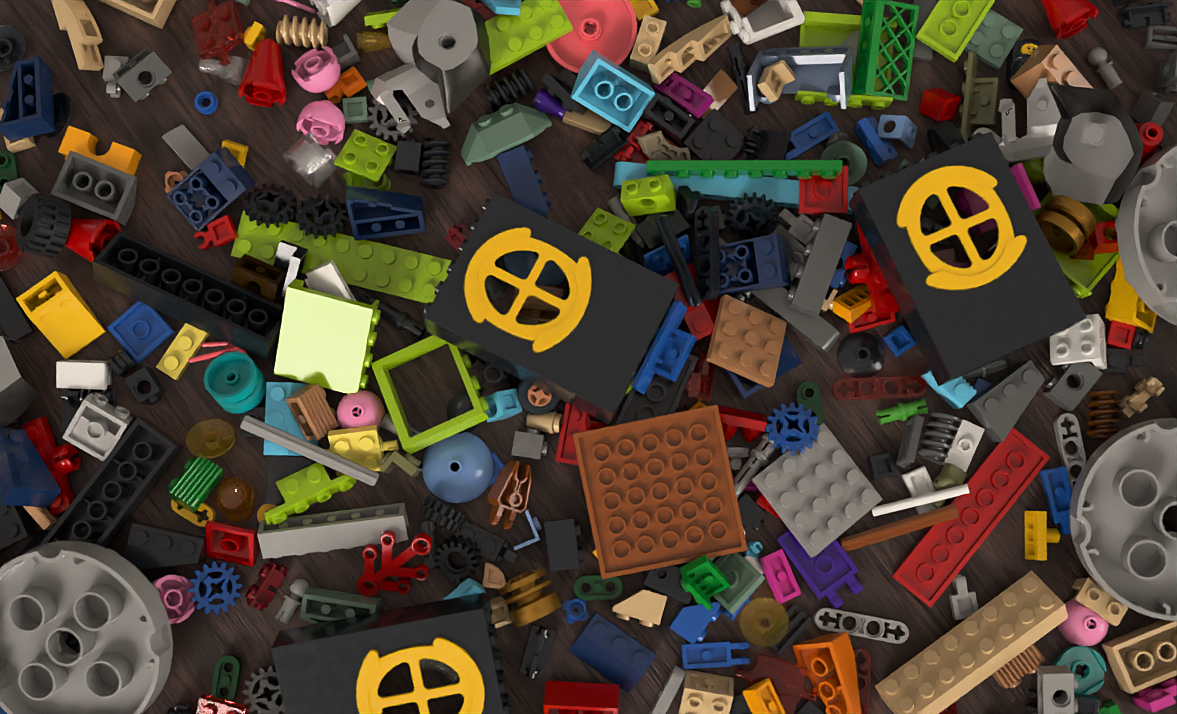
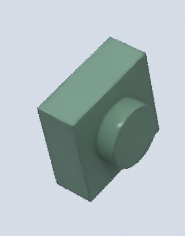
M367 97L343 98L346 124L369 122L367 120L369 116Z

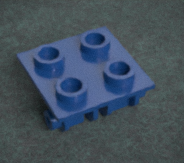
M686 234L678 238L677 241L688 264L693 261L688 235ZM664 245L643 255L645 261L642 263L644 267L663 277L668 272L674 270Z

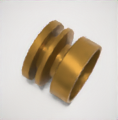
M545 568L529 570L510 579L502 588L498 589L500 595L510 591L513 596L505 599L504 603L516 602L518 605L509 613L516 628L535 621L562 606L555 591L544 593L542 590L551 583L550 579L540 583L538 581V578L547 574Z

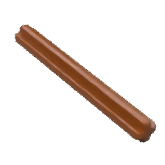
M955 504L944 506L841 538L840 544L845 552L958 518V509Z

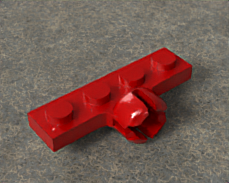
M857 223L861 254L851 255L846 259L845 270L857 269L850 274H846V277L852 284H867L873 316L899 312V306Z
M566 403L555 461L579 466L573 434L607 427V424L596 422V417Z
M39 417L22 425V428L61 489L60 494L49 507L53 516L65 512L74 501V496L68 482V474L80 467L82 458L71 459V456L80 452L70 443L57 446L47 417Z

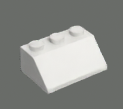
M333 258L307 271L306 276L308 278L305 279V282L309 289L356 301Z

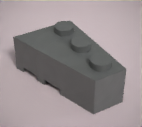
M1031 360L1022 361L972 400H969L965 405L993 442H1003L1045 379Z

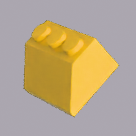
M1119 257L1116 261L1115 279L1111 283L1110 299L1105 307V318L1110 321L1114 320L1136 326L1140 331L1145 329L1149 333H1153L1157 314L1143 302L1134 288L1126 281L1124 268Z

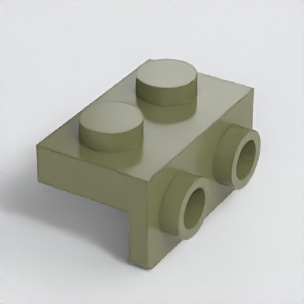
M396 450L392 453L389 451L380 462L383 465L380 468L383 473H391L396 465L412 477H418L423 470L419 466L421 461L412 454L407 453L405 455L401 451Z

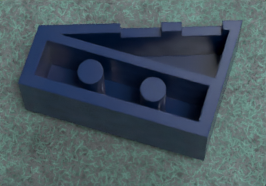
M519 144L495 156L513 201L541 216L550 213L548 206L551 205L547 192H541L539 184L543 182L538 170L533 171L530 162L534 161L529 147L525 149L523 144Z

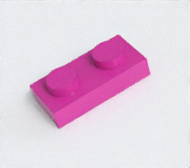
M783 549L776 550L759 558L777 604L784 603L801 594Z

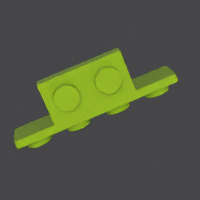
M317 462L276 482L285 503L265 512V520L268 525L279 524L285 521L287 516L295 512L302 513L316 502H325L333 494L351 489L357 481L346 474L331 481L323 465Z

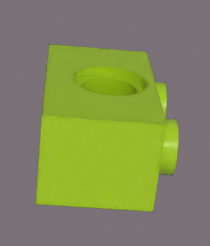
M668 174L622 181L620 201L630 217L675 211L677 190Z

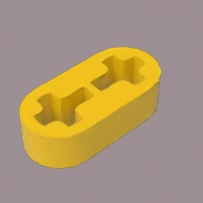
M173 500L171 501V507L177 514L199 527H206L207 521L216 519L215 510L205 502L197 510L200 512L207 510L206 515L209 519L201 522L199 514H193L186 508L180 509V504Z

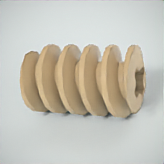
M285 14L283 20L277 24L276 40L278 44L285 42L286 45H292L294 42V45L298 47L303 43L305 48H309L312 45L313 48L319 49L322 46L323 49V47H327L328 28L323 19L320 26H317L316 18L312 19L311 24H308L307 17H303L302 22L299 23L297 16H294L292 22H289V17Z

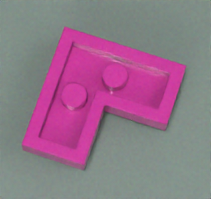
M1171 677L1160 682L1159 685L1150 686L1138 691L1137 694L1131 696L1134 705L1154 713L1175 704L1174 696L1177 695V678Z

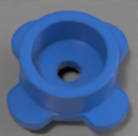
M577 598L563 602L562 607L566 611L567 616L565 619L567 623L573 624L577 620L586 621L588 619L589 613L586 611L585 600Z

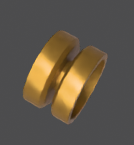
M1054 195L1046 203L1044 210L1036 216V220L1051 249L1064 255H1074L1084 244V239L1091 235L1097 224L1094 215L1087 207L1065 195Z

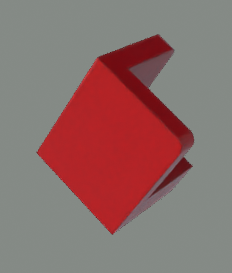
M942 88L926 89L923 92L919 112L939 122L953 120L956 117L961 97Z

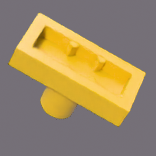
M1025 511V559L1047 561V543H1058L1060 532L1056 528H1047V511Z

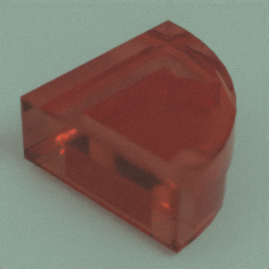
M1084 239V244L1074 255H1069V258L1094 260V251L1090 241Z

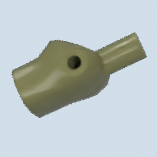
M945 463L946 466H943L941 472L933 481V487L936 491L963 485L967 474L956 465ZM946 499L933 502L932 505L937 509L941 508Z

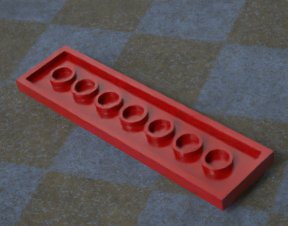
M1013 427L1005 440L998 442L965 482L970 493L956 496V498L949 502L948 505H956L959 517L930 526L891 577L931 608L1051 457Z

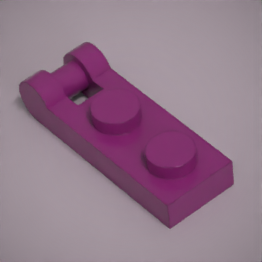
M674 72L660 84L656 83L652 87L656 93L668 97L675 104L697 118L714 102L710 94Z

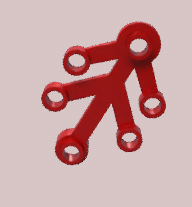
M384 531L380 538V543L382 544V568L375 573L374 560L377 557L378 548L373 544L366 545L362 552V556L365 559L364 574L360 575L357 580L359 592L364 596H373L379 590L407 594L410 591L411 581L405 577L415 578L419 581L425 580L429 573V568L425 564H418L415 568L401 567V565L416 554H428L432 546L430 536L425 533L417 534L413 538L412 544L392 559V546L395 543L396 535L393 531ZM388 536V537H390L392 540H391V541H387V540L384 539V537ZM418 540H423L427 543L421 544ZM371 550L374 554L369 555L366 551ZM423 570L425 574H419L417 571ZM387 576L402 577L397 582L383 580ZM400 584H405L407 587L402 588Z

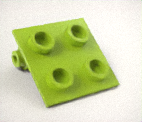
M354 129L334 164L378 183L386 167L392 166L397 146Z
M597 208L578 234L619 254L620 249L633 233L636 225Z

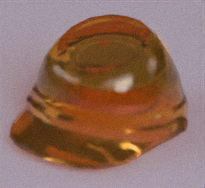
M238 476L228 477L218 485L215 501L229 521L241 522L253 515L255 509L254 487L251 486L249 481Z

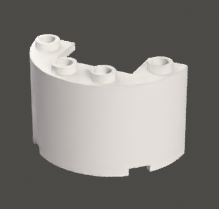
M730 0L720 2L723 14L728 15L731 20L729 24L734 35L738 34L743 43L747 45L798 26L805 20L797 0H768L746 17L732 6Z

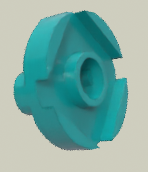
M1073 645L1067 647L1055 659L1053 666L1067 665L1075 674L1078 664L1080 666L1085 665L1084 675L1076 674L1078 686L1077 689H1074V693L1084 695L1095 693L1104 683V672H1106L1104 659L1097 651L1086 646Z

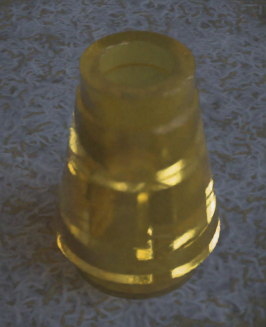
M367 30L357 32L358 51H364V54L391 48L389 34Z

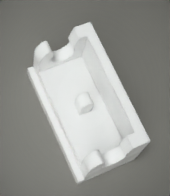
M64 359L56 362V388L105 390L107 385H111L112 367L107 361Z

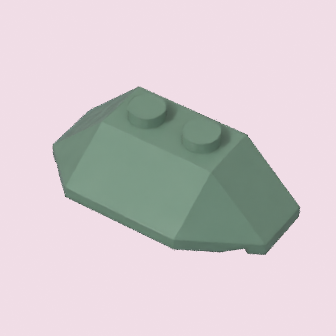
M518 103L504 105L498 111L490 115H483L472 123L460 151L461 156L467 166L474 164V162L490 159L534 138L543 132L545 128L552 126V123L544 112Z

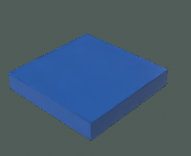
M140 301L134 303L107 327L139 364L176 333L155 308Z

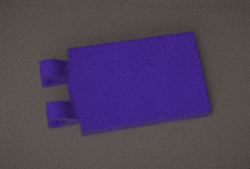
M790 530L776 539V542L818 599L826 596L834 609L844 604L836 591L845 584L855 595L863 590V587L853 575L859 570L836 539L812 558Z

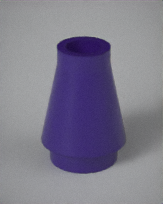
M542 88L532 103L533 106L537 107L536 110L562 119L566 112V109L560 104L561 101Z

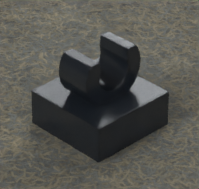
M687 185L679 186L676 195V208L685 220L694 218L695 211L701 207L698 204V200H703L704 196L700 191L692 192Z

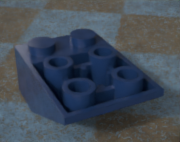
M223 147L208 156L166 196L198 232L257 183L226 147Z
M771 234L719 245V295L792 285L784 237L778 234Z
M785 335L775 379L802 363ZM722 368L741 400L764 387V385Z

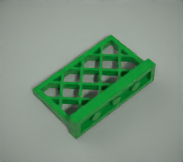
M863 0L852 94L892 97L893 100L899 101L908 100L919 6L891 0ZM884 6H888L893 14L887 20L883 16ZM904 10H910V20L905 24L900 14ZM894 19H896L901 27L895 34L889 26ZM883 29L890 38L884 44L880 40ZM902 33L907 37V44L903 48L897 39ZM893 43L898 53L891 58L886 48ZM882 53L887 63L880 68L877 61L878 55ZM900 56L904 61V67L901 71L898 70L894 63ZM888 67L891 68L895 75L889 82L883 74ZM879 77L884 86L879 91H874L875 79ZM897 80L901 85L900 95L895 94L891 87Z

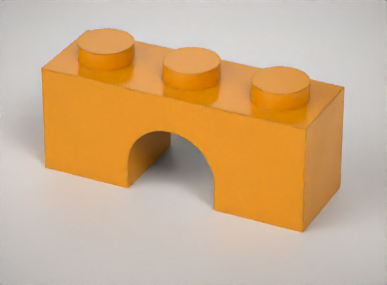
M68 126L58 151L65 156V161L71 150L134 176L142 157L139 152L112 142L106 154L97 156L95 148L99 139L91 133Z

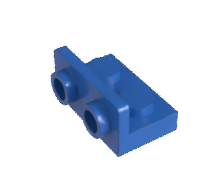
M873 116L868 119L865 117L856 123L853 130L879 168L895 158L898 153L889 139L879 138L877 135L879 124Z

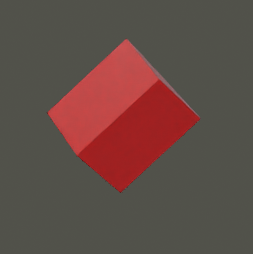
M218 520L206 522L207 557L254 567L259 548L258 529Z

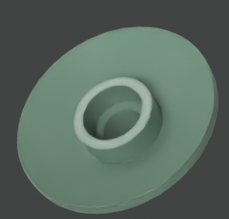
M840 141L831 144L823 151L820 160L847 159L842 166H848V186L859 181L864 175L867 168V158L862 148L857 144Z

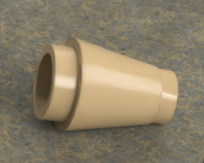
M549 411L543 414L528 413L526 424L527 427L554 435L555 432H561L563 415L557 413V411Z

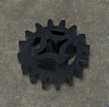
M275 183L271 187L262 184V189L254 187V193L248 192L247 198H244L245 215H249V221L251 222L256 220L257 226L264 223L266 228H269L271 224L278 228L280 222L287 225L288 218L294 219V213H297L296 196H292L291 190L285 191V186L283 185L276 188Z
M753 192L752 197H748L747 193H744L743 199L735 197V204L730 203L729 210L726 211L727 226L731 228L732 234L739 232L740 239L744 236L752 239L753 236L757 238L761 237L762 234L770 235L769 229H776L775 223H778L777 206H774L772 199L766 201L765 194L759 198L756 192Z
M318 194L316 199L309 196V202L302 200L301 207H297L296 223L299 224V230H305L306 236L314 234V239H317L319 235L323 236L324 240H327L328 235L335 238L337 231L343 233L344 227L348 226L346 204H339L338 197L332 200L329 194L326 198H322L321 194Z

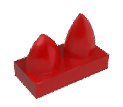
M719 405L718 410L725 442L735 434L738 426L741 427L742 435L747 443L754 441L762 431H765L767 424L766 414Z

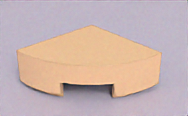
M486 562L483 587L502 588L507 583L503 572L494 564Z

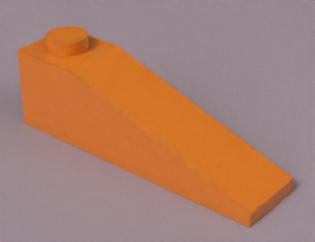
M848 632L829 633L794 644L793 649L799 668L804 676L807 675L815 687L812 689L815 695H819L826 705L825 712L827 714H861L855 655Z

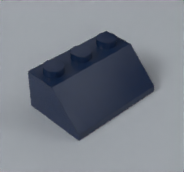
M597 610L568 650L614 684H619V687L627 693L642 678L657 656L655 651Z

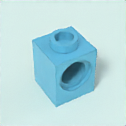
M516 388L498 391L485 397L489 407L486 410L489 416L487 423L507 419L522 412Z

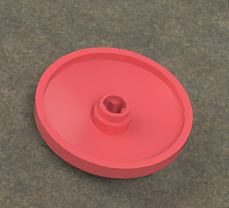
M558 0L573 27V31L547 44L546 47L552 58L561 67L578 75L581 66L592 50L597 51L619 66L628 58L637 37L636 15L629 0Z

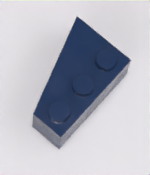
M39 56L16 61L8 85L10 92L7 101H3L2 104L4 111L0 121V133L9 141L54 132L52 70Z
M347 185L346 204L355 241L426 232V215L422 197Z
M1 428V504L49 508L60 494V487L25 430Z

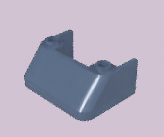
M841 45L763 49L758 52L747 74L750 111H755L759 102L771 104L767 97L760 92L757 84L764 68L781 60H784L796 75L794 81L784 85L781 94L797 93L798 90L827 92L829 99H832L833 102H841V109H846L852 89L853 48Z

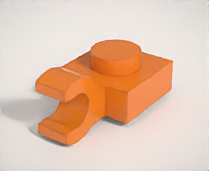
M352 66L340 74L337 83L331 89L325 91L324 94L336 106L341 102L344 94L349 98L366 87L367 84L357 69Z

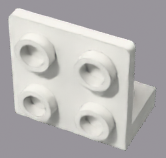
M1099 314L1086 315L1087 318L1050 336V362L1052 365L1089 361L1098 370L1107 369L1105 324Z

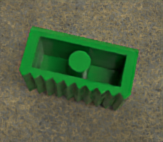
M198 454L195 459L190 458L183 468L185 472L180 478L175 477L168 486L170 499L193 514L223 478V469L201 454Z

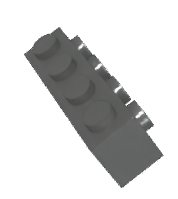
M826 213L820 219L816 218L811 231L815 235L812 242L808 240L803 252L804 255H807L804 264H799L795 277H798L796 286H791L787 295V299L790 300L788 307L814 317L820 313L852 223Z

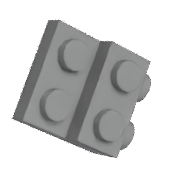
M90 393L83 400L62 438L104 462L125 434L133 417L129 416L130 412L122 406L114 407L107 403L108 399L104 395L99 393L93 395Z

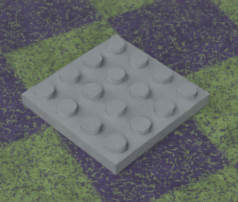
M824 423L819 426V432L816 433L818 434L817 441H812L813 446L811 449L805 446L803 454L799 450H795L794 455H791L790 450H787L751 479L811 558L815 557L883 500Z

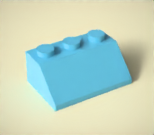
M592 50L579 70L571 98L630 133L643 114V110L656 93L648 83L597 51Z
M267 382L265 423L307 441L288 403L285 401L287 397L307 384ZM264 439L263 455L303 456ZM318 440L307 441L318 446Z

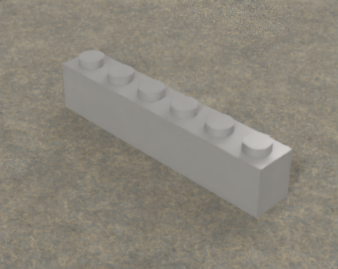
M404 502L288 517L279 524L268 525L266 520L260 521L257 536L263 559H277L289 555L328 552L343 548L352 549L368 544L376 546L381 544V535L386 530L393 531L396 535L395 543H399L409 539V522ZM388 536L384 537V539L387 540V541H391V540H392V539H391L390 537H388Z

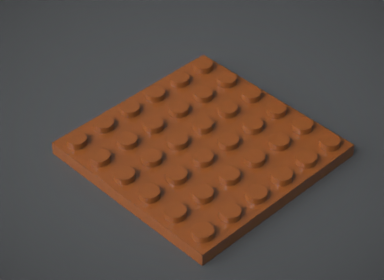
M718 405L573 434L602 579L691 562L704 554L711 558L747 550Z

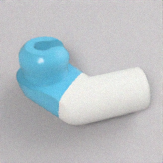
M758 541L749 542L743 558L763 574L762 566L758 562L762 545Z

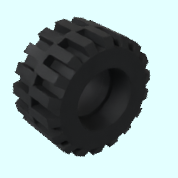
M39 193L32 194L28 198L17 222L16 240L19 250L47 258H54L59 254L66 243L71 225V210L67 201Z

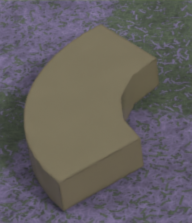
M661 131L637 137L642 151L649 160H691L688 147L678 148L671 145L665 140Z

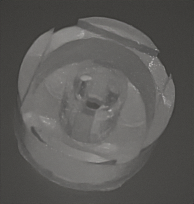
M308 132L306 135L303 134L283 153V157L286 162L291 159L294 163L292 169L308 184L312 185L314 183L317 189L337 170L338 167L334 164L337 157L329 148L324 150L318 144L319 140L317 137Z

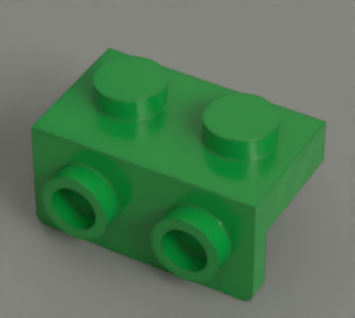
M705 554L680 568L682 575L680 582L683 589L687 593L691 592L697 604H702L707 610L713 608L710 597L730 587L728 578Z

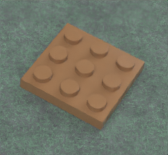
M725 294L720 299L706 361L770 388L775 382L787 322Z

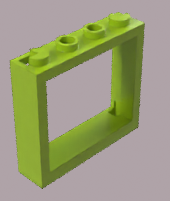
M435 335L371 363L402 447L409 454L489 419L486 411L489 409L488 402L484 396H480L478 391L481 388L476 375L472 376L469 369L473 367L467 354L464 355L460 348ZM448 344L474 409L413 436L389 370Z

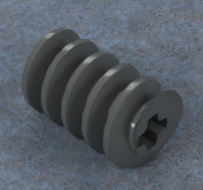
M942 412L930 413V418L935 422H927V427L932 431H924V436L929 440H921V445L926 449H918L917 453L930 462L946 466L940 459L949 457L943 450L944 448H952L946 441L947 439H955L950 430H958L953 421H961V419Z

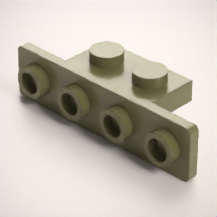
M970 51L968 59L964 61V72L967 73L966 82L962 83L964 105H960L959 109L962 125L958 130L965 143L971 137L972 126H996L1000 79L998 77L977 78L978 57L974 51Z

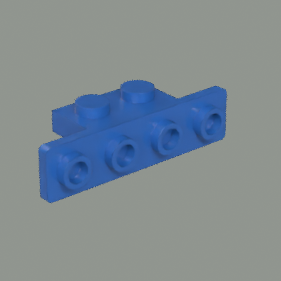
M675 300L673 305L667 310L666 319L662 327L657 330L655 340L651 348L645 353L644 362L640 370L634 375L632 387L642 394H645L655 373L676 382L697 340L695 336L678 329L687 312V307L678 300Z

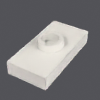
M961 419L958 430L954 434L955 439H952L950 443L952 448H948L946 452L949 457L944 458L942 462L956 465L966 473L985 429Z

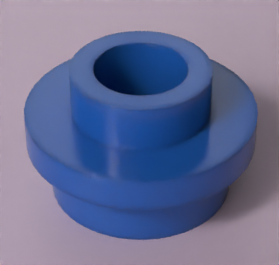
M202 91L195 97V108L202 114H212L218 108V98L210 91ZM206 100H210V105L204 107V102Z

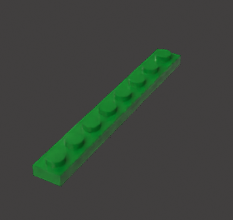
M647 160L646 171L647 176L653 177L668 174L669 176H676L677 179H689L690 176H700L701 179H713L714 176H724L726 179H737L739 176L761 179L763 175H773L774 179H785L787 175H797L799 179H810L812 175H822L823 179H834L836 175H840L842 172V160Z

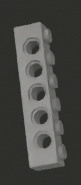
M1067 665L1037 666L1038 714H1074L1078 712L1077 699L1074 698V689H1077L1078 686L1077 676ZM1057 690H1063L1061 696L1053 697Z

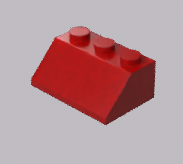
M705 262L704 267L707 272L709 270V267ZM694 263L688 265V268L696 285ZM674 271L664 276L679 284L673 303L675 300H678L687 307V312L682 320L687 333L697 338L695 343L712 336L722 295H718L712 301L702 299L700 305L690 307L676 272Z
M545 682L544 714H618L619 684Z

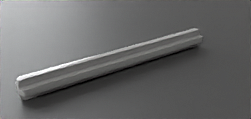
M246 415L241 422L240 427L250 433L366 484L374 486L378 480L379 473L251 416Z

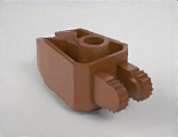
M510 460L500 471L487 497L489 504L493 505L489 516V523L495 526L498 524L503 509H506L501 524L503 529L509 530L512 527L516 513H522L527 509L532 481L530 465L521 464L519 467V461Z

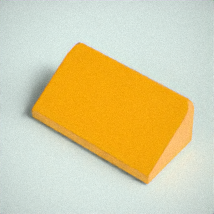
M769 678L742 691L752 714H786Z

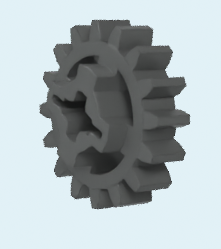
M398 91L397 95H393L404 113H406V109H408L410 128L406 133L414 134L412 126L419 125L418 121L414 119L419 117L418 111H413L416 109L414 105L410 103L408 98H403L402 92ZM373 99L375 107H368V111L373 115L367 117V120L373 123L370 125L371 130H377L376 136L378 138L384 135L386 142L393 138L395 143H398L401 136L405 140L407 138L406 133L403 135L399 130L391 131L392 129H397L398 124L394 118H389L391 113L383 104L378 105L376 100ZM379 112L383 116V119L380 121L381 124L378 121Z
M275 665L269 666L268 671L265 666L259 668L260 674L256 671L251 673L253 680H246L245 684L249 688L243 690V694L249 696L244 701V704L251 703L252 705L249 712L257 710V714H282V711L286 714L284 703L280 704L282 695L279 682L273 679V677L278 678ZM259 682L260 689L257 693H255L256 685ZM268 689H269V690L279 689V690H278L277 692H275V694H273V695H267V694H266V695L262 696V694H264ZM259 702L266 704L268 708L262 706Z

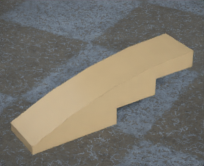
M722 15L701 25L676 40L647 62L652 82L660 84L674 71L682 73L695 60H706L732 36L728 16Z

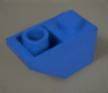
M712 600L713 608L710 610L697 603L682 605L668 626L694 645L696 641L700 643L708 632L705 629L710 621L714 623L722 611L719 608L722 604Z

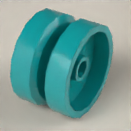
M233 351L219 355L209 364L205 371L203 381L206 390L227 412L236 414L252 410L262 401L266 394L267 383L265 376L245 353Z

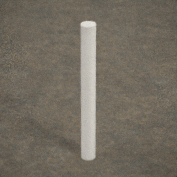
M963 484L875 506L872 508V513L875 517L970 492L968 485Z

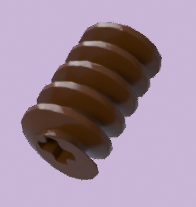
M1095 390L1088 393V397L1095 399V401L1088 403V407L1095 409L1087 413L1089 417L1094 418V420L1087 422L1088 426L1094 428L1087 431L1088 436L1096 439H1109L1112 433L1119 431V428L1112 426L1113 423L1119 422L1118 418L1112 416V414L1120 412V409L1113 407V404L1120 402L1119 399L1113 397L1114 394L1120 393L1119 390Z

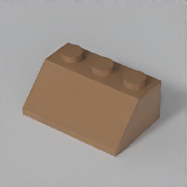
M1057 44L1039 45L1010 79L1026 100L1037 85L1038 79L1047 78V83L1093 88Z

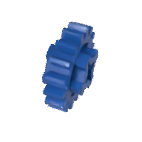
M791 402L790 408H786L784 404H781V411L773 409V416H768L767 423L769 425H766V432L769 433L768 441L775 440L773 448L781 446V453L783 454L787 449L790 450L791 455L795 454V450H799L803 454L805 446L811 449L813 446L812 441H817L818 434H816L819 432V425H816L818 418L817 416L810 417L812 410L804 411L803 404L798 408H795L794 402ZM806 423H807L808 428H809L808 434L806 433V430L804 429ZM777 424H779V427L781 428L779 434L776 429Z
M212 561L210 568L206 564H202L201 572L193 571L196 578L188 579V582L193 584V586L188 588L187 592L193 593V596L189 598L190 602L197 601L195 609L199 610L204 607L203 613L208 614L212 609L213 614L218 615L220 608L223 612H228V604L236 605L233 598L241 597V594L237 593L236 589L241 588L242 584L236 583L240 576L232 575L233 567L225 569L226 563L221 562L217 567L216 562ZM214 571L220 572V575L218 574L216 578L206 575ZM228 581H229V583H230V592H229V593L227 592V583H228ZM199 583L202 584L203 593L201 595L199 594ZM211 583H218V593H210L212 591ZM215 598L223 601L215 605L208 604Z

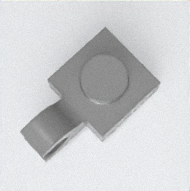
M105 56L103 79L108 81L106 93L111 94L110 97L121 98L122 87L116 82L112 74L130 60L129 57Z
M785 208L779 213L778 221L789 226L788 232L805 247L808 240L811 241L815 235L814 232H811L814 222L804 214H800L796 218Z
M957 575L952 581L956 594L949 595L953 619L960 620L968 618L979 609L975 591H968L965 576Z

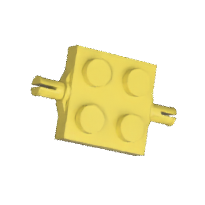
M377 425L328 431L330 447L325 450L373 471H381L380 468L383 465L380 462L384 458V451L398 450L399 447L398 440L383 442L379 436ZM336 470L337 476L344 475V473Z

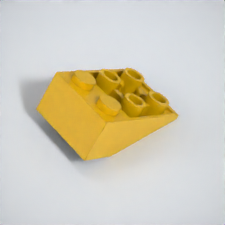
M54 271L16 298L29 319L66 360L106 332L69 278L58 271Z

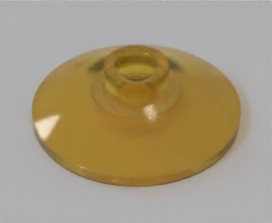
M222 419L203 420L195 424L186 436V444L189 451L200 458L221 456L230 450L235 442L234 428Z
M760 597L750 601L743 608L740 615V628L745 638L752 644L761 647L772 646L780 642L787 633L789 626L788 615L778 601L767 597ZM763 619L769 620V625L767 627H762L760 625Z

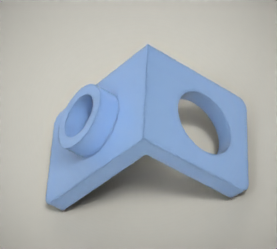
M881 115L877 135L879 138L899 139L908 149H913L918 128L907 116ZM889 121H895V129L890 133L884 132L885 124Z
M529 509L525 510V514L535 538L514 546V551L541 540L538 531L542 530L537 516L532 518Z

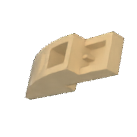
M51 0L60 30H67L78 68L80 70H101L104 65L98 45L103 40L98 26L84 1Z

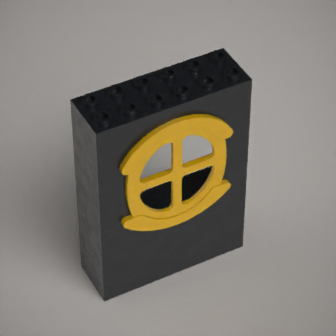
M981 132L969 137L967 139L968 142L964 144L956 142L948 146L945 152L940 154L937 151L925 156L924 161L920 163L912 161L904 165L902 170L894 173L892 170L881 175L880 180L872 183L871 180H868L858 186V190L853 193V197L848 203L938 387L1062 332L1087 318L992 132L984 135ZM959 186L975 192L987 202L988 209L970 218L961 219L947 193V188ZM935 194L939 197L951 221V225L925 236L920 228L921 209L925 200L930 195ZM992 218L996 220L998 225V243L993 255L987 260H982L967 230ZM951 235H957L971 260V267L965 269L956 268L942 262L931 252L930 245Z
M494 193L492 198H487L483 204L481 218L474 220L470 228L472 233L469 239L462 241L458 250L460 255L457 260H452L446 271L448 273L447 278L444 282L440 281L437 285L434 301L432 303L428 302L424 308L423 315L426 331L610 424L645 353L665 318L667 310L675 298L679 284ZM518 250L533 251L539 255L529 276L524 280L496 267L495 261L506 253ZM549 260L554 261L567 277L570 295L566 300H562L535 285L543 267ZM489 275H493L519 289V294L506 315L498 313L488 300L484 282ZM531 295L560 310L557 318L545 324L523 325L516 322L520 309L527 297Z
M483 592L280 630L271 650L286 714H382L384 707L409 702H416L418 704L420 714H430L427 704L429 699L457 693L464 696V703L458 714H510L509 693H506L504 669L501 670L500 661H502L500 647H497L496 644L497 632L495 623H492L491 601L485 599ZM423 658H428L449 665L458 673L460 682L430 689L425 688L419 661ZM407 662L411 669L414 691L380 697L378 695V686L384 675L396 665Z

